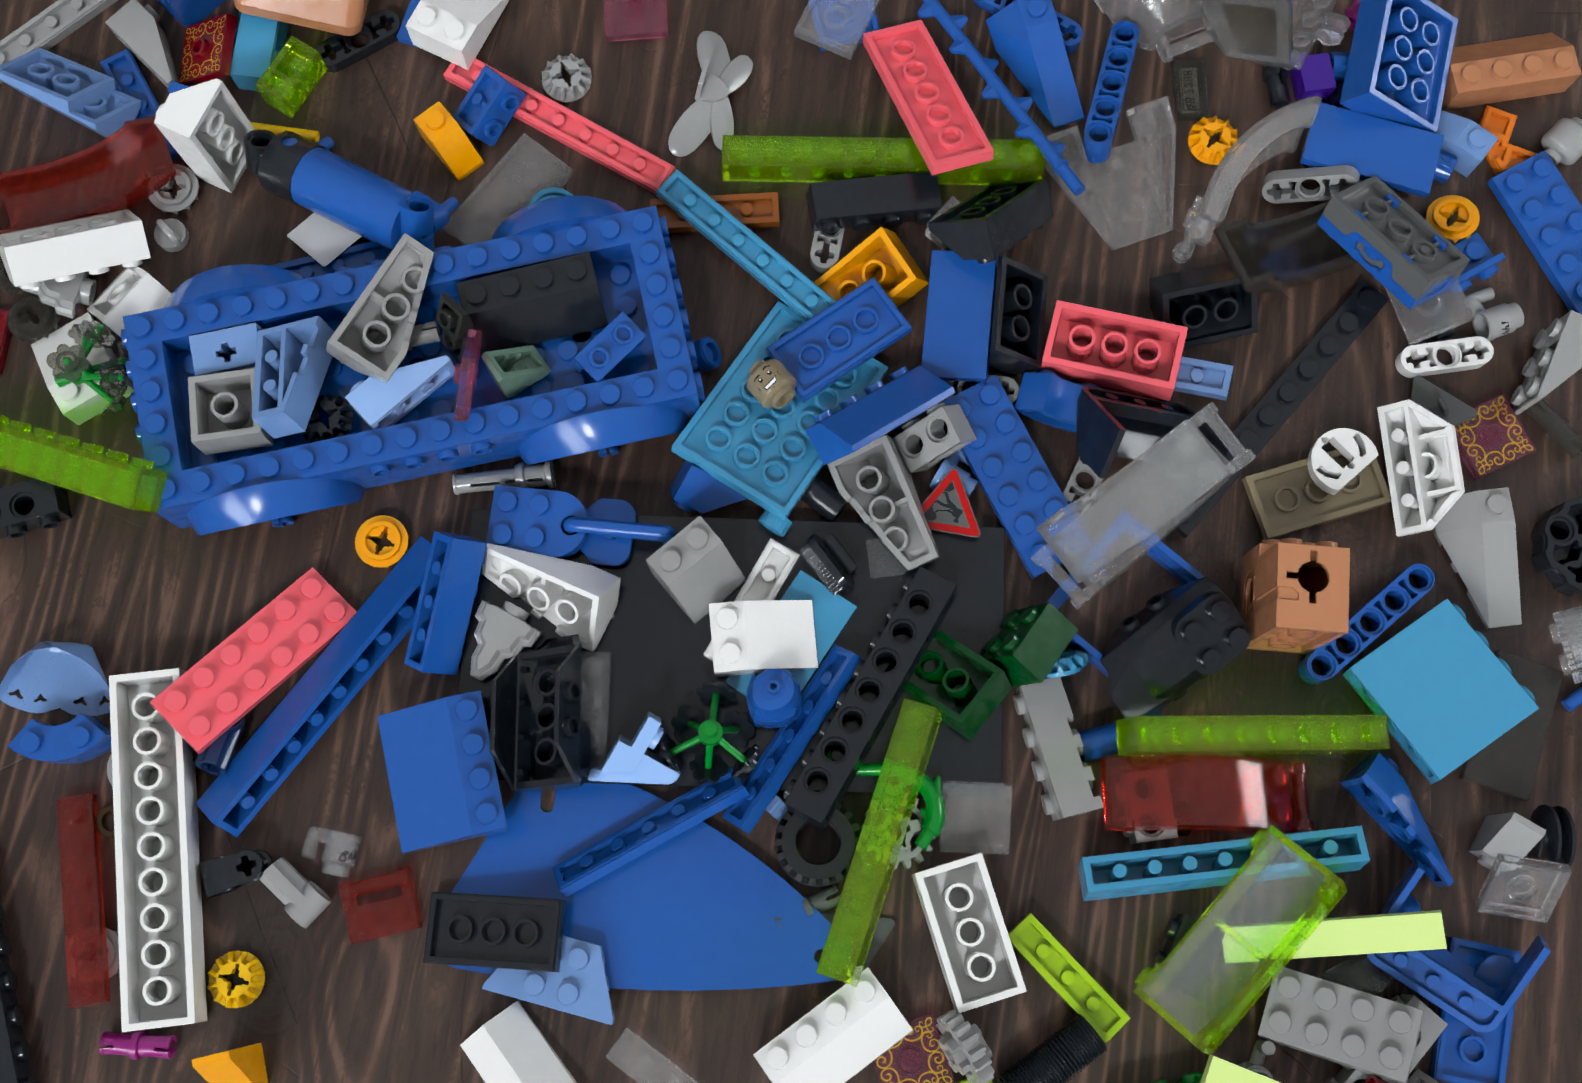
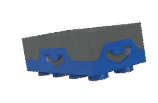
M1376 175L1334 194L1317 222V225L1330 238L1334 239L1354 260L1358 261L1377 281L1384 285L1409 309L1452 288L1470 261L1465 254Z

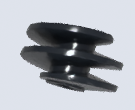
M1546 804L1539 805L1533 811L1529 820L1547 831L1544 837L1527 853L1528 859L1531 863H1538L1541 856L1543 864L1547 868H1554L1558 865L1561 869L1567 870L1571 867L1576 853V830L1572 816L1565 807H1551Z

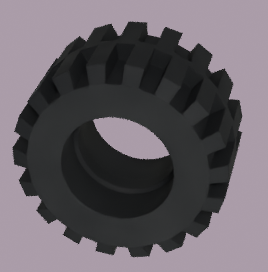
M839 804L828 823L837 833L839 841L838 850L829 861L816 864L804 859L797 846L798 835L809 822L786 811L777 826L775 834V851L782 869L793 880L806 886H828L845 878L854 869L861 854L862 837L859 824L853 818L854 815L849 810L847 811L842 804Z

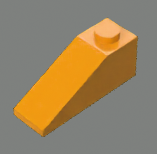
M262 1042L192 1059L193 1068L208 1083H268Z

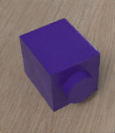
M1329 53L1299 56L1289 70L1296 106L1308 104L1310 107H1315L1317 102L1325 103L1336 89Z

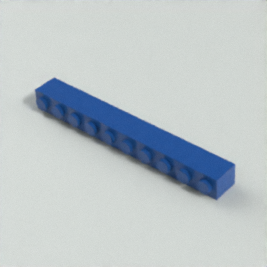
M420 536L229 764L226 774H220L196 802V805L213 824L238 837L413 626L431 547L430 542Z

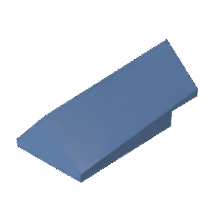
M40 47L0 65L1 81L123 146L141 108V100L115 90L114 78Z

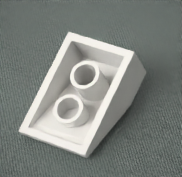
M420 0L405 26L413 45L469 70L509 0Z
M89 312L31 344L48 390L62 414L77 425L86 422L113 406V404L85 383L78 386L70 383L64 387H59L54 380L55 375L66 371V365L63 362L64 358H70L72 362L78 358L87 327L91 326L94 330L97 327V323ZM101 333L86 359L93 366L117 358ZM121 365L95 372L121 374L124 376L122 381L93 380L117 400L122 401L134 392L133 385Z
M812 600L733 601L709 604L713 666L716 677L758 674L766 669L793 671L818 668Z

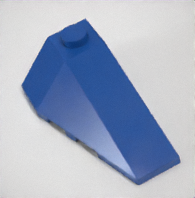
M1015 0L988 18L986 24L995 52L1001 60L1005 61L1013 72L1014 77L1023 85L1053 129L1083 120L1082 106L1052 1Z
M1380 753L1368 755L1339 783L1412 861L1416 857L1423 861L1424 874L1436 887L1450 886L1454 880L1404 778L1397 772L1399 770L1398 766L1386 755H1381Z

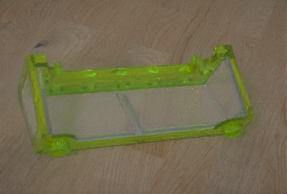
M1273 825L1267 831L1262 828L1255 834L1249 843L1253 847L1250 858L1163 963L1153 969L1147 966L1135 980L1138 986L1133 992L1202 1053L1212 1055L1348 891L1342 879Z

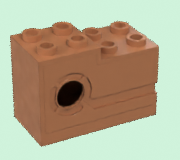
M1297 538L1266 539L1242 556L1240 614L1251 631V640L1246 649L1307 654L1349 632L1350 548L1338 547V543L1332 541L1312 543L1302 542L1301 539Z

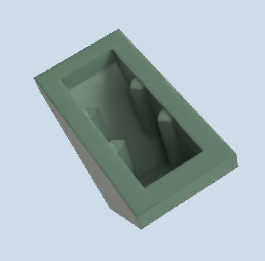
M534 345L484 352L481 356L489 374L507 400L551 372Z

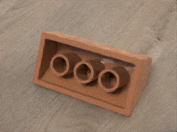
M1551 32L1453 47L1442 103L1443 110L1565 92L1581 75L1574 45Z

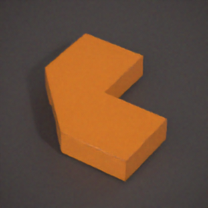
M1487 105L1483 109L1479 125L1498 137V140L1485 156L1495 175H1498L1537 153L1509 143L1517 115Z

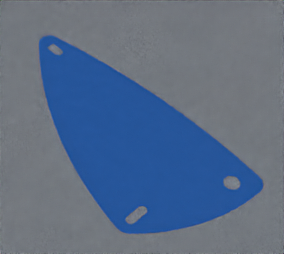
M584 783L578 788L555 790L554 807L550 812H544L540 807L542 791H516L504 809L507 831L487 836L451 892L567 900L563 935L603 947L604 966L610 988L701 991L795 986L849 979L857 972L859 967V957L855 949L850 944H845V938L811 903L810 905L814 913L808 916L801 902L806 899L757 857L703 821L565 898L559 890L552 867L669 803L647 791L628 784ZM775 917H778V919H780V918H783V919H781V920H779V921L776 922L774 918H775ZM820 949L839 951L838 965L817 963L814 959L815 952ZM448 965L450 967L457 969H463L491 975L497 969L488 967Z

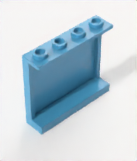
M1448 599L1396 634L1343 674L1345 679L1431 785L1444 778L1539 709L1535 703L1533 693L1515 680L1511 675L1512 670L1502 658H1497L1488 648L1489 643L1485 636L1477 630L1474 631L1467 623L1463 610L1458 605L1451 604Z

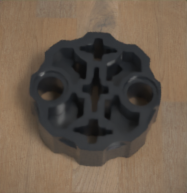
M1577 497L1552 508L1543 520L1535 524L1530 537L1534 544V553L1531 560L1537 573L1545 576L1551 582L1554 590L1567 596L1574 594L1582 595V497ZM1550 527L1557 531L1558 539L1551 535ZM1566 560L1565 564H1560L1558 561Z

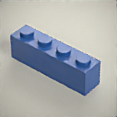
M434 531L404 664L422 673L457 675L459 663L463 656L462 650L466 632L470 626L472 606L478 591L481 567L485 561L486 542L466 535Z

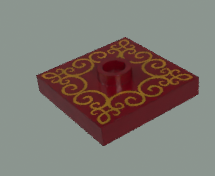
M226 13L186 27L178 83L191 87L216 78L221 79L230 76L236 17Z

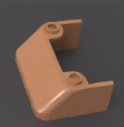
M369 0L233 1L235 7L245 14L339 35L353 36L362 30Z

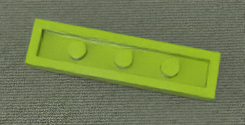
M1028 913L1008 933L1012 946L1076 1014L1078 1013L1085 1017L1104 1043H1107L1131 1019L1032 913Z

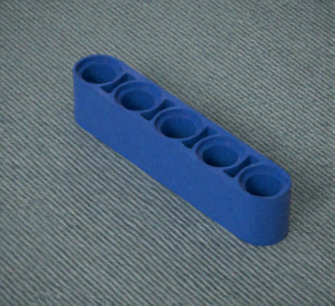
M1119 21L1113 25L1110 31L1084 129L1082 155L1091 163H1102L1111 154L1138 46L1139 28L1131 21Z
M1419 563L1413 564L1397 573L1349 616V632L1339 637L1347 644V653H1342L1337 649L1336 639L1307 653L1299 661L1297 667L1301 680L1314 685L1336 675L1431 590L1435 582L1432 570L1428 566ZM1409 574L1417 578L1419 582L1418 589L1410 584ZM1385 595L1394 600L1395 610H1391L1386 606ZM1361 617H1365L1370 621V632L1362 628L1360 623ZM1313 659L1322 664V675H1317L1312 670L1311 663Z

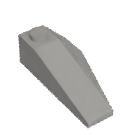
M404 233L328 340L326 352L354 371L387 383L407 354L434 252Z
M884 435L859 450L827 464L839 494L850 503L863 521L882 539V542L908 571L940 557L912 477L893 438Z

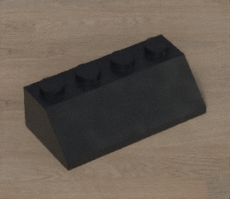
M1047 179L991 183L930 221L928 228L963 260L977 259V262L980 264L997 260V255L1011 250L1014 243L1027 239L1030 232L1041 229L1043 227L1042 224L1053 217Z
M590 252L456 283L461 307L469 314L473 323L474 349L478 358H481L483 353L488 351L535 345L608 326Z

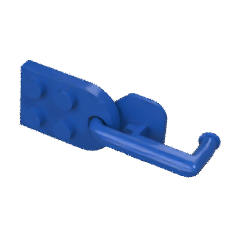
M495 485L486 543L559 559L570 557L581 550L592 564L615 567L624 564L629 559L633 539L661 541L663 544H666L678 533L668 525L636 523L635 509L624 500L602 498L586 509L582 502L567 492Z

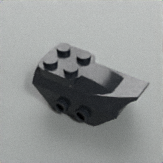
M1206 576L1157 594L1147 601L1146 607L1140 612L1125 618L1120 623V628L1112 633L1100 659V662L1109 674L1107 693L1129 724L1141 721L1144 724L1170 702L1182 698L1187 693V689L1196 681L1217 673L1249 646L1251 640L1249 626L1232 600Z
M579 634L546 639L534 651L518 653L512 657L492 681V695L490 699L491 725L489 732L490 752L510 790L555 791L578 788L587 781L590 773L591 733L588 724L582 720V648Z

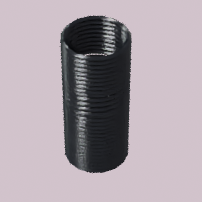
M1077 1013V1016L1066 1022V1025L1063 1024V1027L1055 1031L1054 1035L1047 1037L1044 1043L1038 1044L1035 1049L1033 1048V1051L1024 1055L1021 1060L1019 1059V1062H1016L1007 1071L1005 1070V1073L996 1077L998 1083H1068V1079L1072 1080L1075 1074H1079V1071L1082 1072V1069L1093 1063V1060L1096 1061V1058L1107 1052V1047L1085 1017Z

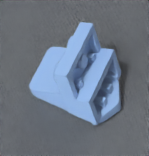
M648 712L632 741L619 735L603 765L591 768L588 780L664 785L674 783L680 776V771H676L674 766L666 765L662 758L647 750L648 747L654 750L664 733L663 728L660 727L661 718Z

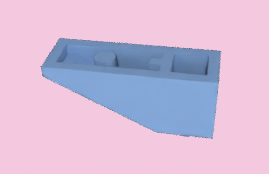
M445 355L397 368L387 383L373 377L361 380L351 388L350 393L345 398L372 430L392 426L454 376L457 371L450 358Z

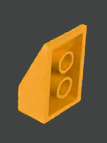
M880 227L814 283L835 301H838L875 277L896 307H899L928 285L929 281L896 233Z

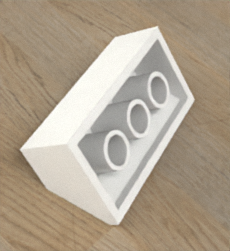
M217 78L170 93L165 103L161 104L157 109L154 124L198 179L232 193L246 169L244 136L248 132L255 130L224 83Z
M128 209L0 234V256L11 283L15 287L20 286L21 289L36 288L42 285L41 281L54 278L56 282L73 280L76 278L75 274L87 271L91 275L106 273L110 271L109 267L120 264L126 268L135 267L143 264L142 260L151 258L142 220Z
M867 967L754 1053L753 1056L772 1083H846L911 1033L913 1029Z

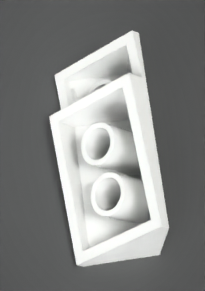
M519 1000L482 1025L460 1045L485 1083H577Z

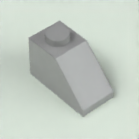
M1516 812L1488 815L1484 819L1468 852L1479 857L1478 863L1490 870L1513 869L1544 837L1547 830Z

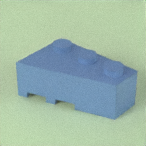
M320 316L257 331L252 420L274 439L306 431L332 356L326 352V347L334 331Z

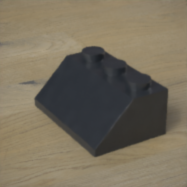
M1003 255L998 257L990 367L1013 376L1041 369L1048 276Z
M1243 258L1149 278L1150 307L1153 318L1156 321L1188 327L1184 348L1258 332V274Z

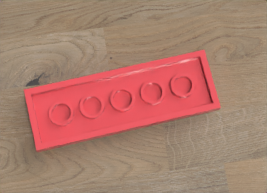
M922 19L863 33V45L932 176L993 160V147Z
M312 567L152 699L150 704L200 754L332 642L357 611Z

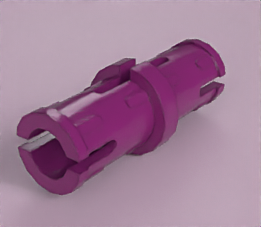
M139 1030L133 1034L105 1031L100 1037L99 1044H106V1047H99V1053L101 1055L129 1056L132 1060H140L143 1057L172 1059L176 1054L177 1046H170V1044H176L177 1037L175 1035H147L145 1031Z

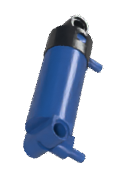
M258 129L252 130L244 136L246 167L250 172L258 175L260 185L266 191L297 206H302L391 251L404 233L431 251H434V235L449 223V214L459 207V202L454 197H449L442 204H439L418 191L412 192L328 151L334 147L333 140L328 136H325L317 143L291 131H284L275 135L271 131Z

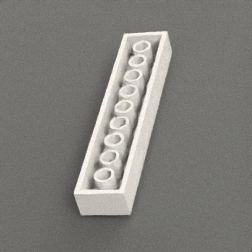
M180 668L109 676L122 1032L207 1021L201 872L199 868L198 807L196 805V765L192 761L194 749L150 704L152 699L186 672Z

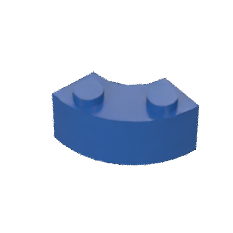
M1040 369L1038 373L1024 372L1015 409L1040 423L1076 433L1077 399L1082 387H1100L1092 383H1082V385L1072 383L1058 377L1055 372L1046 369Z
M82 713L70 722L58 726L31 719L9 743L8 747L30 759L54 764H77L92 760L110 750L111 730L98 718Z

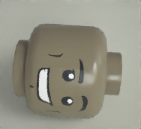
M777 359L759 360L750 368L747 388L761 406L768 409H781L794 398L796 394V379L781 361Z

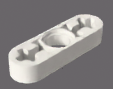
M1481 336L1410 345L1398 354L1395 366L1401 375L1408 378L1478 369L1492 359L1494 349L1491 342ZM1473 347L1476 351L1482 352L1479 358L1476 354L1466 355L1462 358V353H1467ZM1437 350H1447L1452 356V363L1449 365L1440 363L1436 357ZM1411 356L1413 360H1419L1427 356V361H1422L1415 367L1412 363H1407L1406 359Z

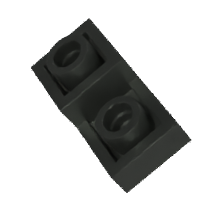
M448 293L441 294L436 315V321L443 328L441 343L460 361L464 362L472 359L475 342L472 320L469 314Z

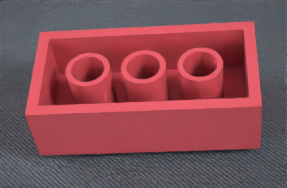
M1057 300L1041 369L1051 370L1058 377L1067 380L1092 383L1100 387L1170 401L1175 388L1188 327Z

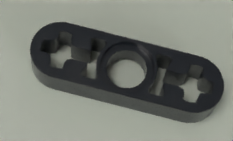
M380 11L364 20L362 30L358 34L353 36L336 34L321 42L316 50L317 59L326 71L332 73L339 72L398 41L397 34L401 21L393 11ZM385 23H389L392 26L390 31L383 27ZM374 29L378 38L374 39L370 30ZM364 35L368 37V42L365 46L360 48L352 46V41L356 36ZM346 44L349 50V53L347 54L344 48L342 47V45ZM333 51L337 58L331 61L328 53Z

